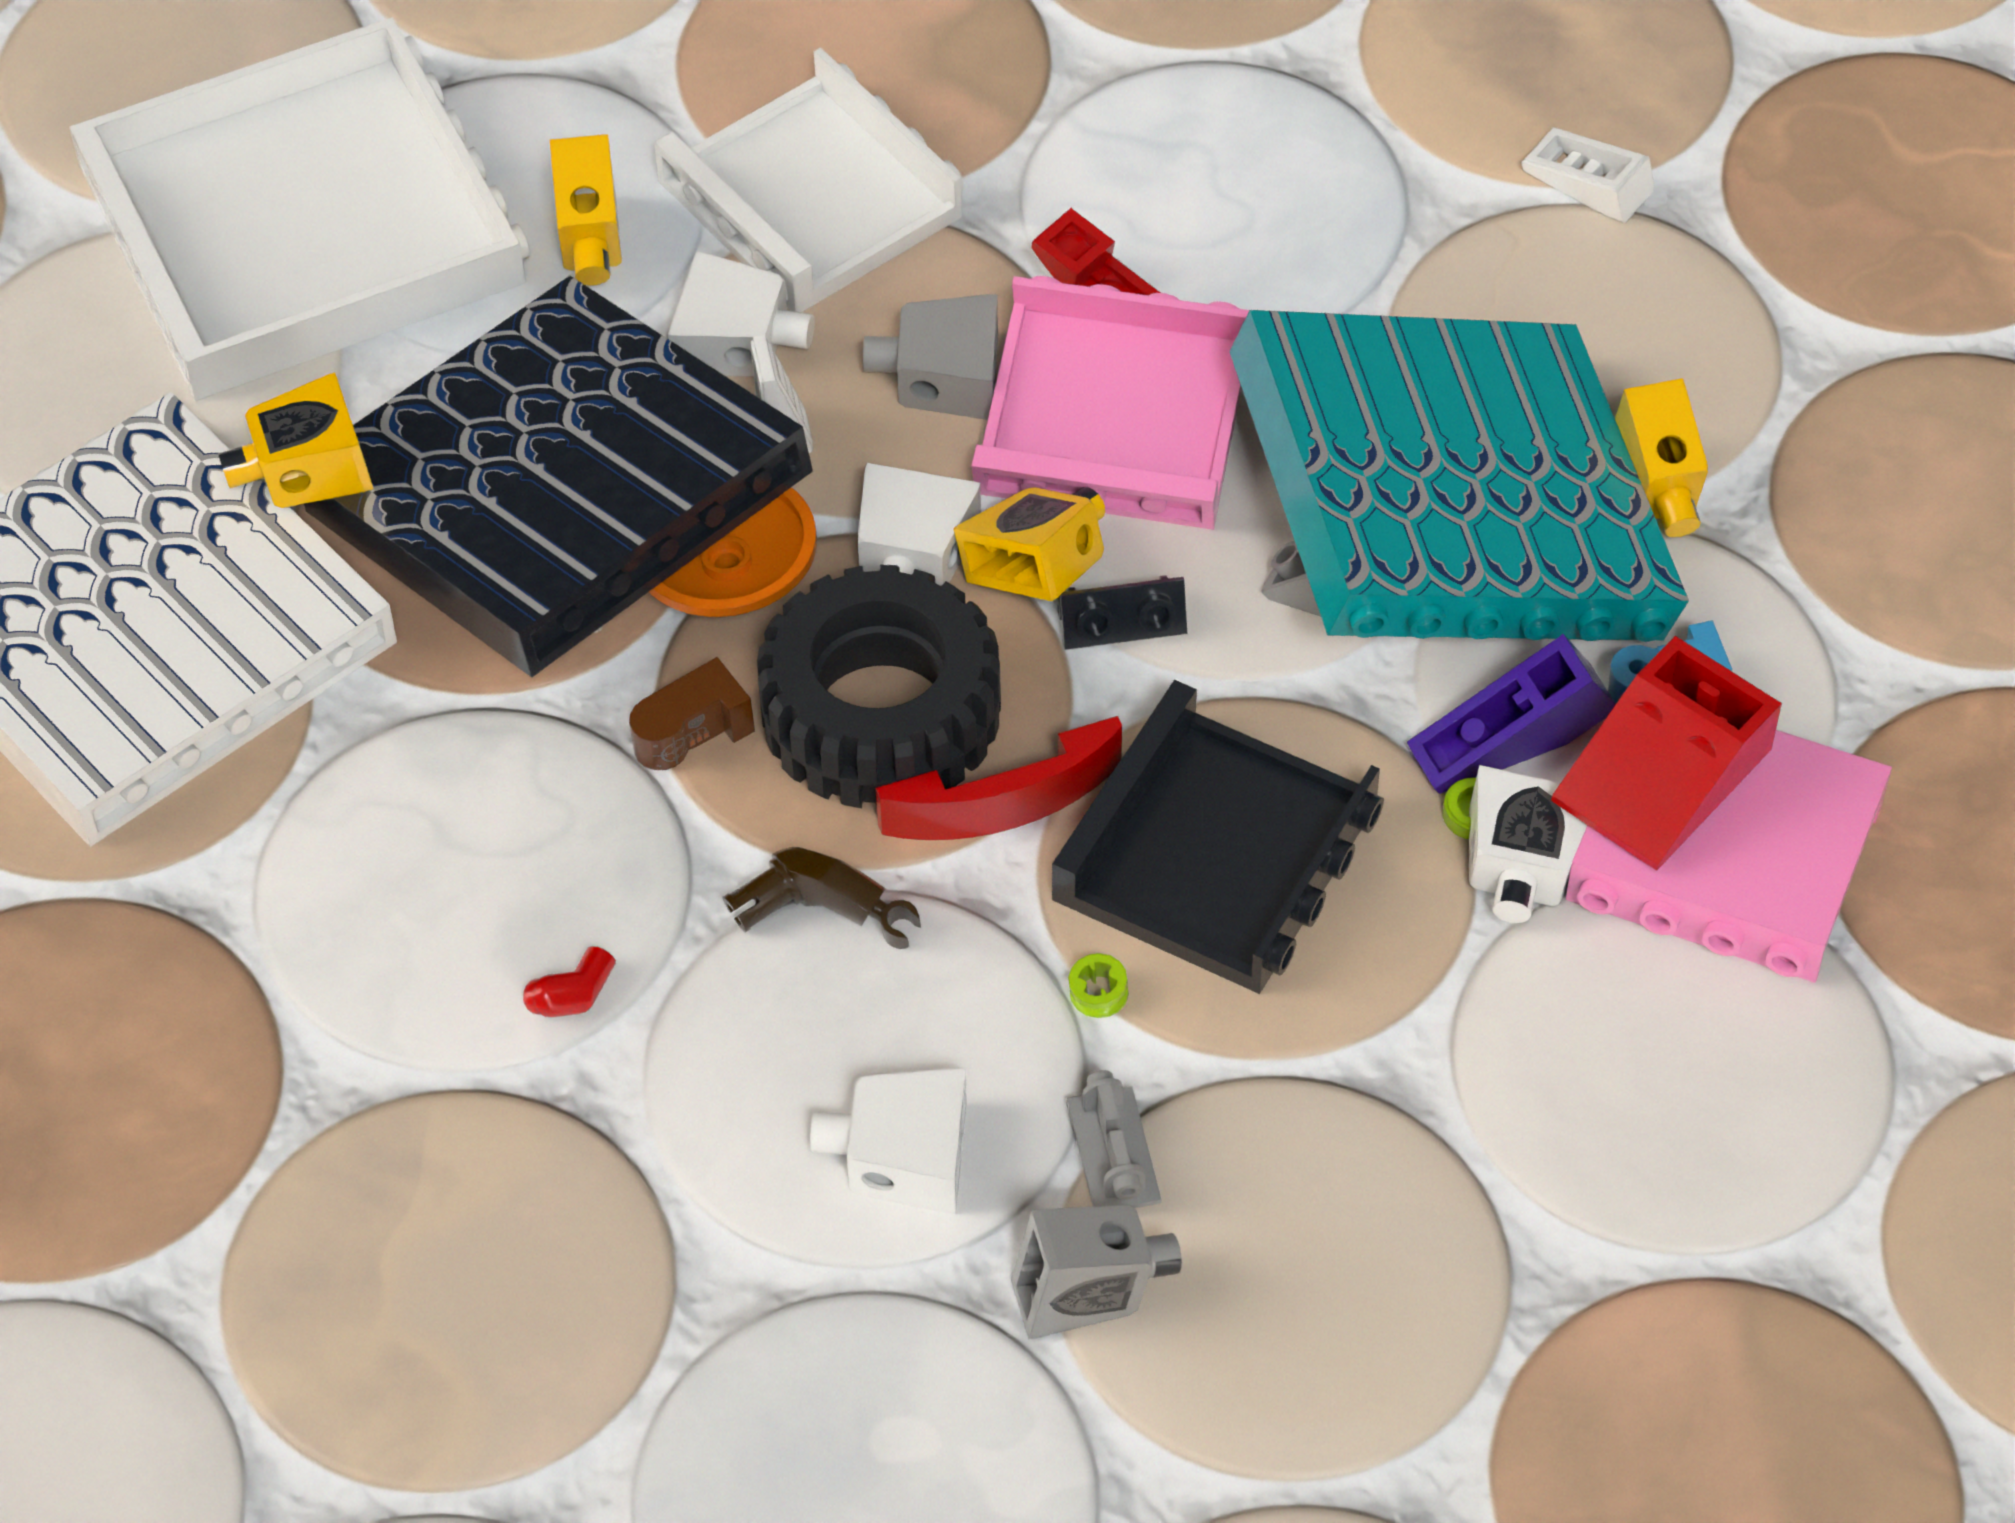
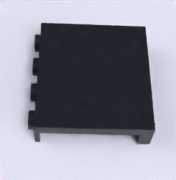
M1174 680L1053 861L1052 900L1260 994L1273 973L1280 976L1287 969L1296 949L1297 941L1294 938L1302 925L1312 927L1318 919L1326 899V892L1324 890L1331 878L1340 880L1347 872L1355 852V844L1353 843L1360 831L1370 833L1376 825L1384 805V798L1377 795L1380 768L1371 765L1360 784L1196 713L1197 689Z

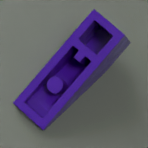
M1562 634L1407 741V744L1433 788L1441 794L1448 791L1453 784L1460 780L1476 778L1479 765L1503 770L1569 744L1607 718L1616 703L1590 662Z

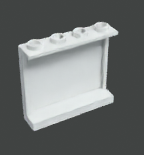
M821 47L814 51L815 77L691 148L673 131L654 141L658 182L742 264L779 274L785 280L787 308L790 311L801 313L962 218V190L964 183L955 165L948 160L943 161L926 145L923 137L916 129L912 127L907 128L891 113L887 103L880 96H873L856 80L853 72L844 63L838 64Z

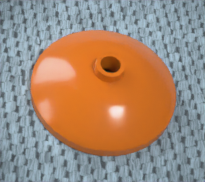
M791 487L657 585L649 593L673 609L707 617L745 614L776 602L800 583L810 569L817 548L816 525L808 504Z

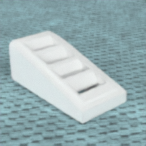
M1555 127L1548 132L1521 162L1524 172L1595 211L1624 223L1631 218L1654 190L1652 169L1648 156ZM1563 153L1568 154L1561 163L1555 162ZM1583 163L1586 164L1581 170L1579 169Z
M765 334L753 336V341L750 342L755 396L803 426L808 451L811 453L814 447L806 409Z

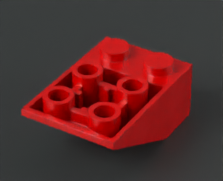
M1674 636L1633 679L1552 794L1551 801L1657 871L1772 750L1782 703L1682 639Z

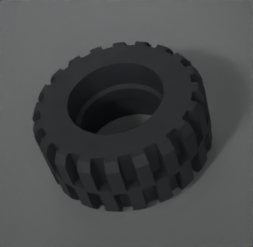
M880 564V571L864 572L863 566L847 568L844 570V576L832 580L828 574L810 584V592L806 595L801 591L797 592L783 605V615L778 613L774 616L764 632L765 642L759 647L757 668L762 727L765 728L766 742L772 755L782 761V769L793 780L801 783L807 779L809 791L828 800L832 794L840 796L841 804L862 809L863 802L877 803L876 788L937 770L945 790L955 787L965 780V768L970 771L975 770L988 755L987 746L996 739L999 729V712L1001 711L999 646L995 632L987 626V617L980 607L972 601L965 603V593L951 583L945 581L940 586L935 583L934 575L918 569H914L913 574L902 573L898 565ZM872 666H895L908 669L923 676L933 684L915 699L886 708L856 706L840 700L827 691L841 677L858 669Z

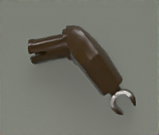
M800 847L784 848L771 855L772 859L769 861L770 868L731 894L723 896V901L730 913L750 900H755L754 906L734 918L744 932L749 931L753 925L790 901L796 905L802 903L805 907L824 906L860 926L864 924L870 915L881 922L886 942L897 949L908 948L909 942L908 938L901 931L891 927L895 921L899 919L909 920L913 925L921 928L918 911L911 902L895 900L886 903L880 899L886 888L843 860Z

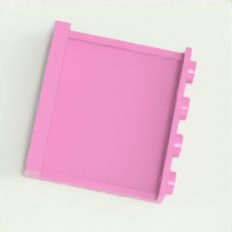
M1014 276L1012 282L1014 304L983 444H976L971 465L973 481L980 482L981 495L1007 499L1024 489L1033 487L1072 495L1083 487H1089L1095 490L1103 499L1105 514L1214 530L1242 390L1229 351L1249 310L1239 309L1231 303L1221 301L1209 304L1182 301L1166 293H1154L1148 296L1121 292L1115 287L1103 284L1085 287L1064 284L1048 276H1036L1031 279Z
M1776 730L1772 750L1657 871L1587 825L1572 861L1566 900L1580 904L1588 911L1596 914H1610L1643 925L1646 929L1656 934L1673 935L1706 946L1709 950L1719 955L1736 956L1769 967L1772 971L1782 976L1799 977L1816 983L1826 946L1873 823H1876L1881 810L1892 767Z

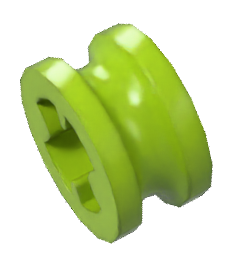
M1102 953L1089 954L1079 959L1070 970L1068 981L1071 1002L1084 1015L1094 1018L1110 1017L1118 1013L1126 1005L1129 996L1126 969L1113 956ZM1096 977L1108 978L1111 992L1106 993L1104 988L1100 989L1101 996L1089 995L1086 981L1091 979L1093 984H1096Z

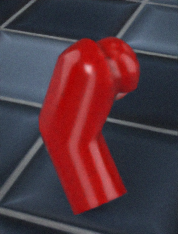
M588 947L574 972L549 974L540 979L531 980L525 986L523 992L524 1005L531 1013L543 1015L544 1017H561L587 1012L593 1006L616 964L615 958L602 948Z

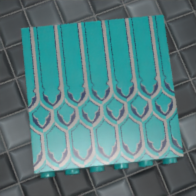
M1249 310L1229 353L1328 636H1358L1361 638L1388 636L1416 637L1420 639L1430 637L1473 639L1521 638L1542 640L1556 639L1564 634L1568 639H1583L1586 641L1639 640L1641 642L1665 640L1689 602V599L1576 324Z

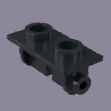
M1167 575L1159 577V580L1076 590L1075 587L1068 588L1067 592H1063L1056 598L1059 620H1062L1065 650L1188 634L1184 577L1168 578Z

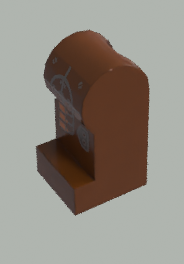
M718 657L642 699L634 706L629 718L634 754L638 762L652 770H668L676 767L685 759L688 750L694 749L723 732L728 735L733 743L755 732L751 698Z

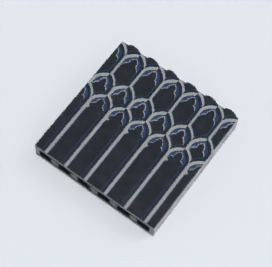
M568 276L353 425L373 485L372 490L306 503L304 507L308 514L532 678L813 472L802 425L577 279Z

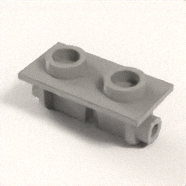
M1107 1070L1096 1071L1087 1077V1086L1083 1090V1095L1068 1097L1067 1104L1092 1206L1130 1205L1133 1208L1161 1204L1162 1200L1133 1087L1123 1088L1121 1081L1115 1079L1112 1072Z

